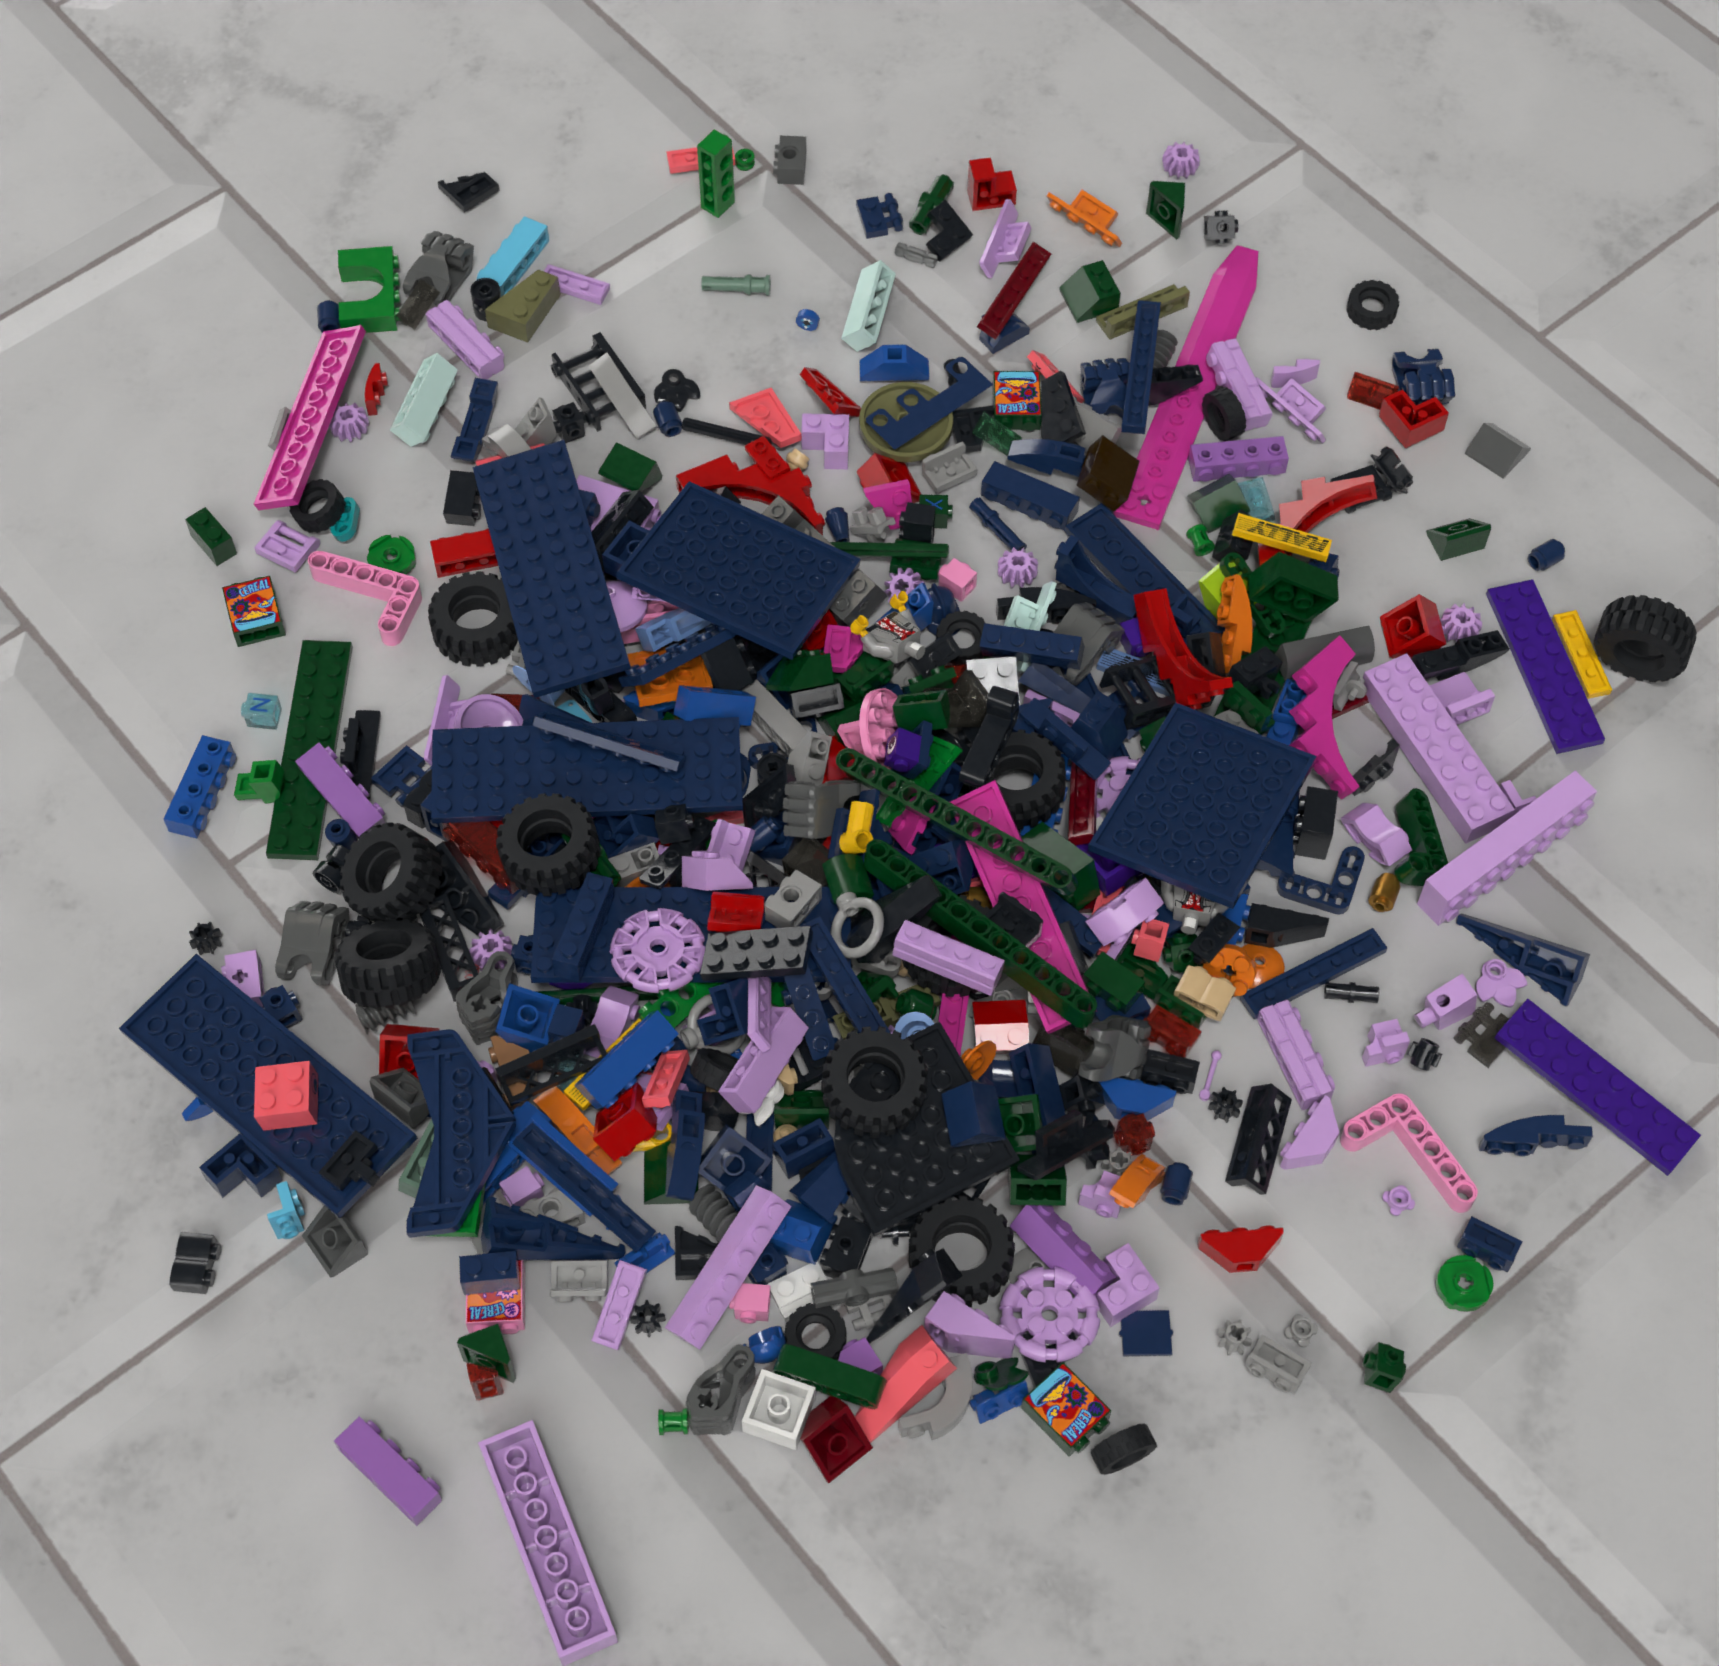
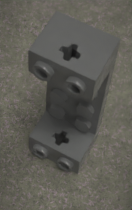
M779 495L762 513L771 519L833 546ZM858 568L830 609L850 627L852 622L860 615L868 618L888 595Z

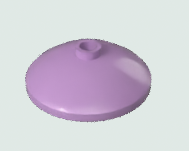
M606 581L620 632L631 629L646 615L647 600L632 599L633 586L625 582Z
M481 694L468 699L459 708L454 721V729L522 726L523 719L518 710L507 700L491 694Z

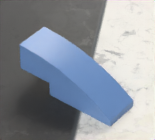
M677 608L636 627L635 630L643 650L654 652L673 641L679 642L712 623L681 608Z

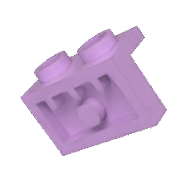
M718 819L712 829V838L707 852H720V857L730 858L743 872L755 830Z

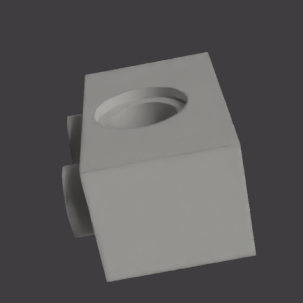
M795 870L790 877L787 876L783 879L775 895L771 894L765 901V920L778 928L799 927L821 901L822 885Z

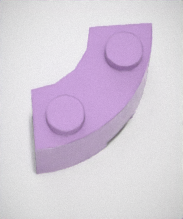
M1362 803L1340 818L1353 840L1357 844L1362 842L1371 851L1369 856L1381 864L1391 866L1412 851L1406 832L1391 823L1377 804Z
M1144 878L1129 886L1107 904L1098 908L1085 922L1103 946L1111 942L1117 945L1128 937L1127 932L1141 922L1145 921L1147 923L1159 914L1156 910L1164 902L1149 881Z
M611 985L601 995L596 1014L591 1025H596L605 1050L631 1026L632 1020H637L639 1016L638 1011L640 1010V1006L637 1005L638 994ZM597 1047L585 1052L586 1055L595 1058L600 1056Z

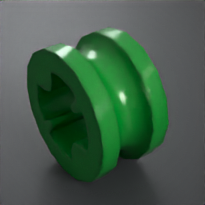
M749 149L738 150L735 153L736 167L741 171L751 170L755 165L754 153Z

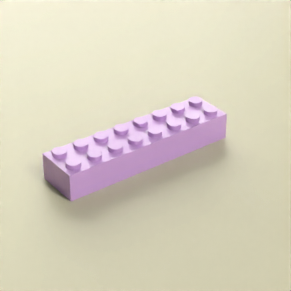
M1407 653L1364 672L1363 679L1365 680L1364 685L1367 688L1366 696L1393 738L1400 744L1401 750L1465 844L1492 832L1512 817L1515 809Z
M1577 771L1572 772L1426 879L1417 905L1438 926L1444 921H1452L1459 914L1460 909L1464 906L1466 908L1471 907L1477 901L1479 895L1483 892L1488 894L1496 887L1498 881L1501 879L1505 881L1510 878L1518 866H1526L1537 852H1545L1556 838L1561 840L1575 824L1577 826L1583 824L1589 816L1587 812L1594 805L1593 799L1597 791Z
M533 1420L478 1442L562 1666L618 1643L616 1633Z

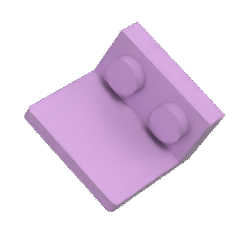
M1465 672L1430 685L1456 725L1490 712L1495 698L1491 689L1483 692L1478 691Z

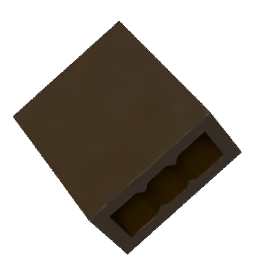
M1102 435L1088 448L1076 486L1112 511H1115L1128 500L1140 461Z

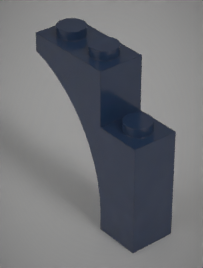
M1070 535L1066 542L1062 541L1056 551L1058 559L1054 566V569H1056L1055 580L1079 591V594L1095 599L1097 603L1096 608L1103 610L1107 616L1112 617L1116 621L1115 624L1120 625L1121 622L1137 618L1134 596L1111 582L1095 567L1083 550L1079 538Z

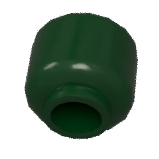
M911 988L899 995L895 1010L899 1018L910 1012H920L933 1020L937 1013V1006L934 1005L932 995Z

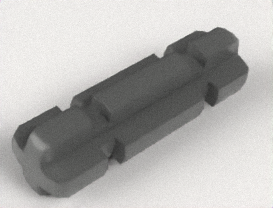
M901 242L895 247V255L906 256L908 260L920 264L926 263V266L932 268L937 264L938 256L930 252L926 254L927 251L913 246L908 248L907 244Z

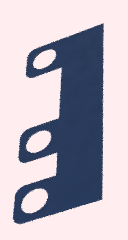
M958 357L946 365V370L958 382L929 401L917 390L909 389L897 397V402L909 414L896 421L886 410L878 409L866 417V422L895 450L993 384L966 358ZM957 362H962L967 365L968 369L965 373L958 374L953 371V365ZM908 394H913L918 397L919 401L914 406H908L903 401L904 397ZM882 414L887 417L888 422L884 426H876L873 423V417Z

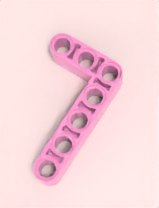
M315 551L309 555L308 564L312 578L315 581L387 601L388 603L378 621L382 642L387 646H395L403 640L422 602L419 582L415 577L325 551Z
M1402 1093L1394 1094L1346 1122L1340 1136V1143L1345 1150L1351 1152L1358 1151L1394 1131L1450 1208L1458 1213H1464L1471 1209L1478 1195L1476 1185L1407 1095ZM1392 1107H1398L1401 1110H1403V1112L1398 1113L1395 1110H1393ZM1371 1120H1378L1381 1125H1375ZM1409 1128L1416 1129L1419 1134L1411 1133ZM1349 1132L1357 1133L1360 1138L1351 1137ZM1425 1150L1433 1151L1435 1156L1428 1155ZM1441 1171L1450 1173L1452 1177L1447 1178L1443 1176ZM1457 1193L1465 1194L1468 1200L1461 1199Z

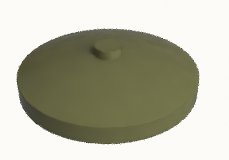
M897 382L885 385L874 391L863 403L859 415L860 433L866 445L875 453L892 458L897 462L921 461L927 456L942 450L952 434V412L895 450L866 422V417L878 409H884L896 421L900 420L909 413L897 402V397L909 389H915L929 401L939 394V392L931 387L914 382ZM908 394L904 397L903 401L908 406H914L918 403L919 399L916 395ZM878 414L873 417V423L876 426H884L888 422L885 415Z

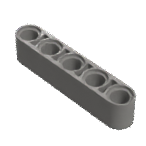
M755 680L753 683L740 689V691H746L756 696L752 720L789 757V754L808 731L758 680Z

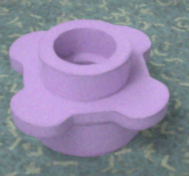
M1403 1185L1393 1188L1390 1192L1385 1191L1383 1193L1382 1199L1388 1203L1390 1213L1394 1216H1399L1406 1209L1412 1210L1415 1206V1201L1411 1199L1410 1192Z

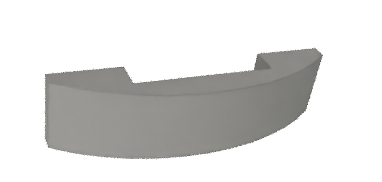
M608 352L588 365L638 440L657 428V425L641 404Z

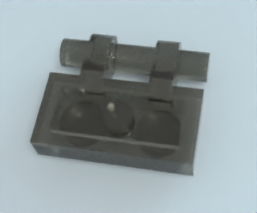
M1486 1002L1482 1007H1478L1473 1012V1017L1468 1022H1464L1458 1028L1459 1032L1454 1036V1040L1459 1044H1462L1466 1039L1472 1043L1467 1052L1487 1068L1507 1049L1494 1037L1509 1020L1502 1013L1496 1019H1493L1490 1013L1495 1008L1490 1002ZM1480 1024L1487 1028L1481 1035L1475 1031Z

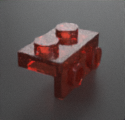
M1156 1005L1149 1016L1143 1019L1148 1021L1149 1026H1151V1033L1147 1039L1151 1043L1156 1042L1171 1055L1186 1058L1202 1034L1201 1030L1159 1005Z

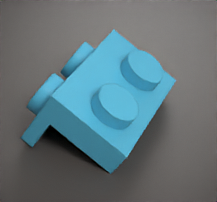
M284 1181L276 1184L283 1209L267 1214L277 1239H290L297 1236L299 1232L305 1231L301 1216L305 1215L301 1199H299L296 1188L291 1190L288 1182Z

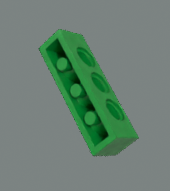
M714 129L697 145L701 208L719 218L735 203L732 139Z
M688 983L670 992L669 989L660 990L656 994L659 999L654 1004L648 1001L638 1011L641 1015L639 1018L643 1020L650 1012L656 1010L662 1014L660 1007H666L669 1009L671 1016L662 1015L675 1029L688 1017L693 1005L700 998L710 994L708 988L724 983ZM679 990L687 992L689 999H683L679 995Z

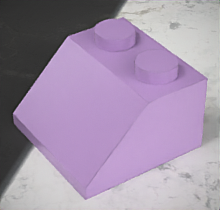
M692 851V856H682V887L706 891L753 889V883L730 858L720 857V852Z

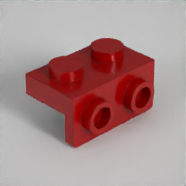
M764 436L745 445V451L769 480L791 471L788 463L783 460L775 447Z
M712 892L707 930L728 932L762 929L764 896Z

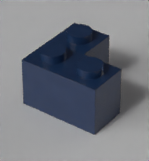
M631 813L625 816H602L593 819L600 844L605 850L608 859L653 842L656 844L659 841L653 817Z
M748 978L736 979L708 988L716 1014L697 1020L704 1045L748 1033Z
M238 1134L199 1167L205 1180L222 1198L244 1180L261 1198L282 1181L277 1167L241 1134Z

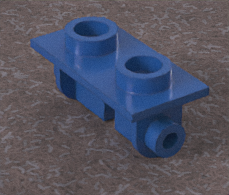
M659 1232L650 1238L637 1253L632 1250L619 1260L647 1269V1274L675 1255V1252L669 1245L668 1237ZM619 1260L614 1262L616 1267L618 1266Z
M1024 1380L1016 1385H1008L1007 1389L998 1391L999 1393L996 1395L992 1390L988 1389L973 1395V1399L969 1403L972 1410L977 1412L979 1424L995 1419L1000 1414L1014 1407L1021 1406L1022 1399L1029 1394L1026 1381Z

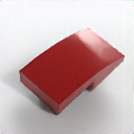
M380 363L374 364L366 381L365 404L368 416L378 415L377 405H381L380 396L385 395L384 386L388 385L387 374L381 371Z

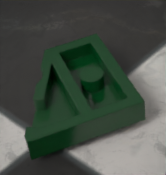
M1131 940L1117 959V962L1145 981L1143 994L1154 1000L1157 989L1163 987L1168 980V975L1156 964V961L1133 955L1136 945L1131 944Z

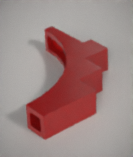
M726 454L676 475L679 493L690 481L710 491L726 486L739 499L758 501L770 505L779 495L823 536L824 518L820 512L817 513L814 509V503L810 497L811 480L808 475L802 473L800 468L769 480L757 464L739 470L736 462H732Z
M1374 475L1326 483L1325 477L1301 481L1303 500L1279 504L1281 523L1278 524L1308 533L1325 518L1342 509L1361 502L1377 499ZM1258 543L1260 566L1278 552L1285 553L1291 557L1293 555L1291 552Z
M1166 588L1134 595L1143 652H1153V655H1156L1160 680L1170 679V683H1173L1176 703L1192 709L1202 708L1201 703L1211 701L1210 696L1224 694L1225 688L1233 687L1232 677H1221L1211 673L1192 655L1176 625Z

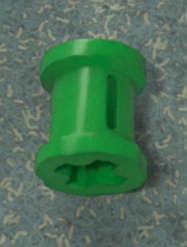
M1204 524L1195 525L1186 532L1187 538L1192 541L1195 547L1194 553L1196 556L1207 555L1215 548L1213 541L1208 538L1207 528Z
M687 1408L674 1412H665L664 1409H659V1435H664L665 1432H683V1434H688L689 1415Z

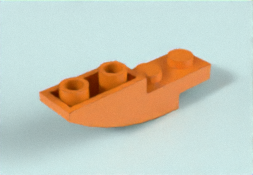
M1238 574L1224 579L1221 585V603L1217 609V625L1225 627L1221 641L1223 644L1226 677L1231 666L1241 661V655L1251 653L1252 646L1251 607L1245 584L1241 575Z
M557 1086L544 1091L533 1100L538 1109L551 1119L553 1127L608 1175L622 1165L620 1159L614 1162L593 1140L594 1126Z
M1141 1154L1124 1171L1112 1187L1109 1195L1115 1198L1114 1201L1124 1208H1134L1146 1199L1151 1189L1162 1182L1166 1167Z

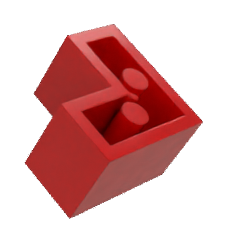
M991 157L969 160L967 192L972 211L1003 207L1006 199H1011L1013 205H1016L1017 188L1012 170L995 172Z
M1404 390L1383 398L1379 417L1405 448L1444 431L1449 412L1436 397L1415 405Z

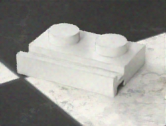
M818 1261L816 1265L810 1263L767 1284L770 1285L771 1296L785 1322L789 1320L792 1312H796V1309L800 1306H806L808 1303L813 1304L811 1283L827 1280Z

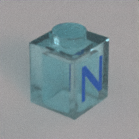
M248 693L246 702H243L241 706V716L244 717L247 727L277 730L282 711L278 696Z

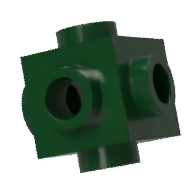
M1176 933L1172 935V938H1166V948L1162 949L1165 964L1168 963L1173 971L1180 973L1185 972L1188 965L1193 967L1203 966L1204 963L1198 965L1193 961L1194 953L1188 949L1198 936L1196 934Z
M1378 1342L1371 1351H1367L1364 1355L1362 1363L1363 1367H1365L1364 1384L1391 1393L1403 1380L1406 1372L1404 1351Z

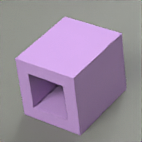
M527 1166L499 1183L501 1193L510 1207L513 1204L522 1207L530 1199L544 1197L542 1191L544 1183L537 1172L532 1174Z

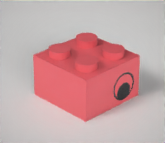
M310 1061L255 1067L254 1118L263 1131L317 1124L318 1073Z

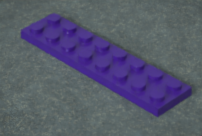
M1534 580L1489 588L1486 596L1556 754L1603 744L1605 741L1603 732Z
M1528 998L1494 1037L1667 1176L1701 1136L1696 1130Z

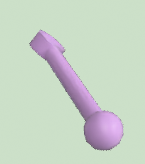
M1218 1050L1213 1051L1211 1054L1213 1060L1204 1089L1199 1094V1098L1202 1101H1207L1210 1098L1209 1089L1217 1062L1222 1057L1221 1052Z

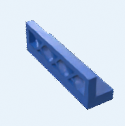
M536 1112L530 1117L526 1126L511 1139L508 1145L591 1217L593 1214L512 1144L514 1139L533 1122L612 1193L618 1186V1183Z

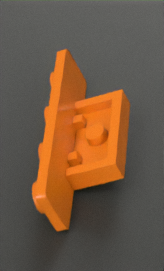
M1084 190L1079 192L1071 205L1048 192L1046 196L1050 201V207L1057 212L1064 211L1067 213L1066 216L1076 224L1078 221L1084 224V228L1091 234L1098 233L1102 236L1101 239L1108 245L1112 246L1115 244L1118 247L1122 245L1119 237L1108 230L1118 216L1117 211Z

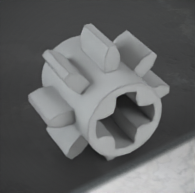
M1120 1147L1113 1153L1110 1151L1108 1159L1102 1161L1101 1168L1121 1176L1133 1162L1130 1161L1132 1152L1126 1153L1121 1151Z
M1240 1319L1237 1323H1231L1229 1320H1226V1330L1219 1328L1217 1333L1219 1337L1223 1338L1219 1341L1218 1347H1224L1228 1350L1229 1356L1232 1352H1238L1240 1355H1243L1244 1346L1250 1347L1253 1341L1246 1337L1250 1334L1251 1328H1245Z

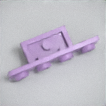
M1011 199L1005 200L980 259V267L987 278H993L999 262L1019 260L1032 229L1029 222L1015 223L1018 212Z
M1256 377L1265 399L1267 396L1273 400L1271 404L1279 412L1286 411L1290 415L1288 419L1295 426L1299 427L1301 424L1306 429L1304 432L1313 441L1318 439L1321 443L1325 442L1326 439L1323 434L1312 425L1326 410L1322 403L1292 378L1276 394Z
M448 675L442 676L424 752V760L430 766H432L433 729H454L456 714L459 708L467 701H458L460 686Z

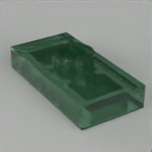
M985 412L980 415L972 433L1006 456H1008L1011 442L1022 440L1021 436Z

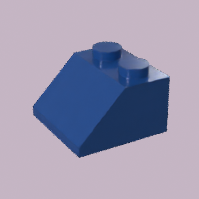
M509 983L495 1032L507 1043L529 1050V1053L548 1045L549 1037L547 1031L560 999Z
M787 1199L785 1202L791 1208L767 1246L772 1244L776 1251L781 1250L784 1255L816 1265L838 1217L835 1215L836 1220L831 1225L802 1203Z

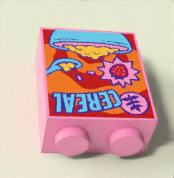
M518 1260L520 1290L466 1295V1326L469 1333L495 1324L499 1325L500 1331L503 1334H515L518 1330H525V1265L523 1260Z

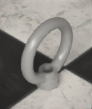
M847 892L840 895L836 900L839 911L832 922L831 935L844 957L855 959L866 955L877 945L883 933L884 916L882 909L874 900L866 897L857 898L855 893ZM858 908H866L873 916L872 932L862 945L849 948L843 943L841 938L843 923L847 917L857 914Z
M708 994L700 998L691 1008L687 1019V1028L680 1031L681 1039L688 1050L695 1047L697 1049L712 1048L732 1054L741 1047L748 1033L734 1037L731 1042L723 1046H713L710 1044L705 1046L697 1020L701 1012L707 1006L713 1004L711 995Z

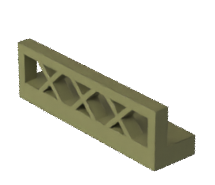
M1173 284L1096 317V322L1108 339L1111 340L1134 330L1138 300L1161 302L1160 319L1188 307L1190 291L1186 286L1178 289Z

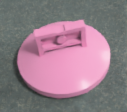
M879 688L870 691L865 696L861 705L860 719L841 724L837 732L845 746L891 770V767L884 765L887 739L898 728L892 707L898 696L889 689ZM896 782L890 783L888 788H894Z

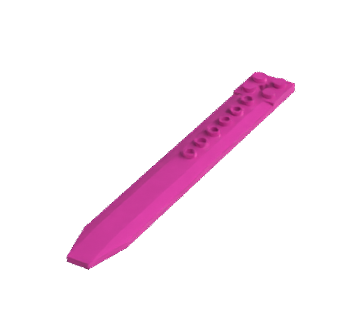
M1237 245L1213 273L1175 367L1198 365L1203 381L1159 404L1137 457L1140 462L1129 498L1114 511V515L1117 518L1156 530L1160 529L1189 457L1190 445L1194 444L1205 417L1202 399L1205 394L1215 390L1218 385L1215 379V372L1212 367L1208 366L1206 356L1213 343L1237 338L1256 290L1259 251ZM1140 500H1147L1149 503L1141 505Z

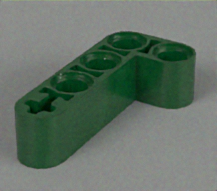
M1413 788L1395 806L1400 826L1409 837L1408 842L1412 851L1395 867L1394 873L1396 878L1405 885L1424 886L1426 879L1447 865L1448 860L1429 799L1422 790Z
M789 1344L782 1345L772 1371L775 1374L816 1387L818 1392L869 1409L878 1408L887 1383L884 1377L876 1373Z

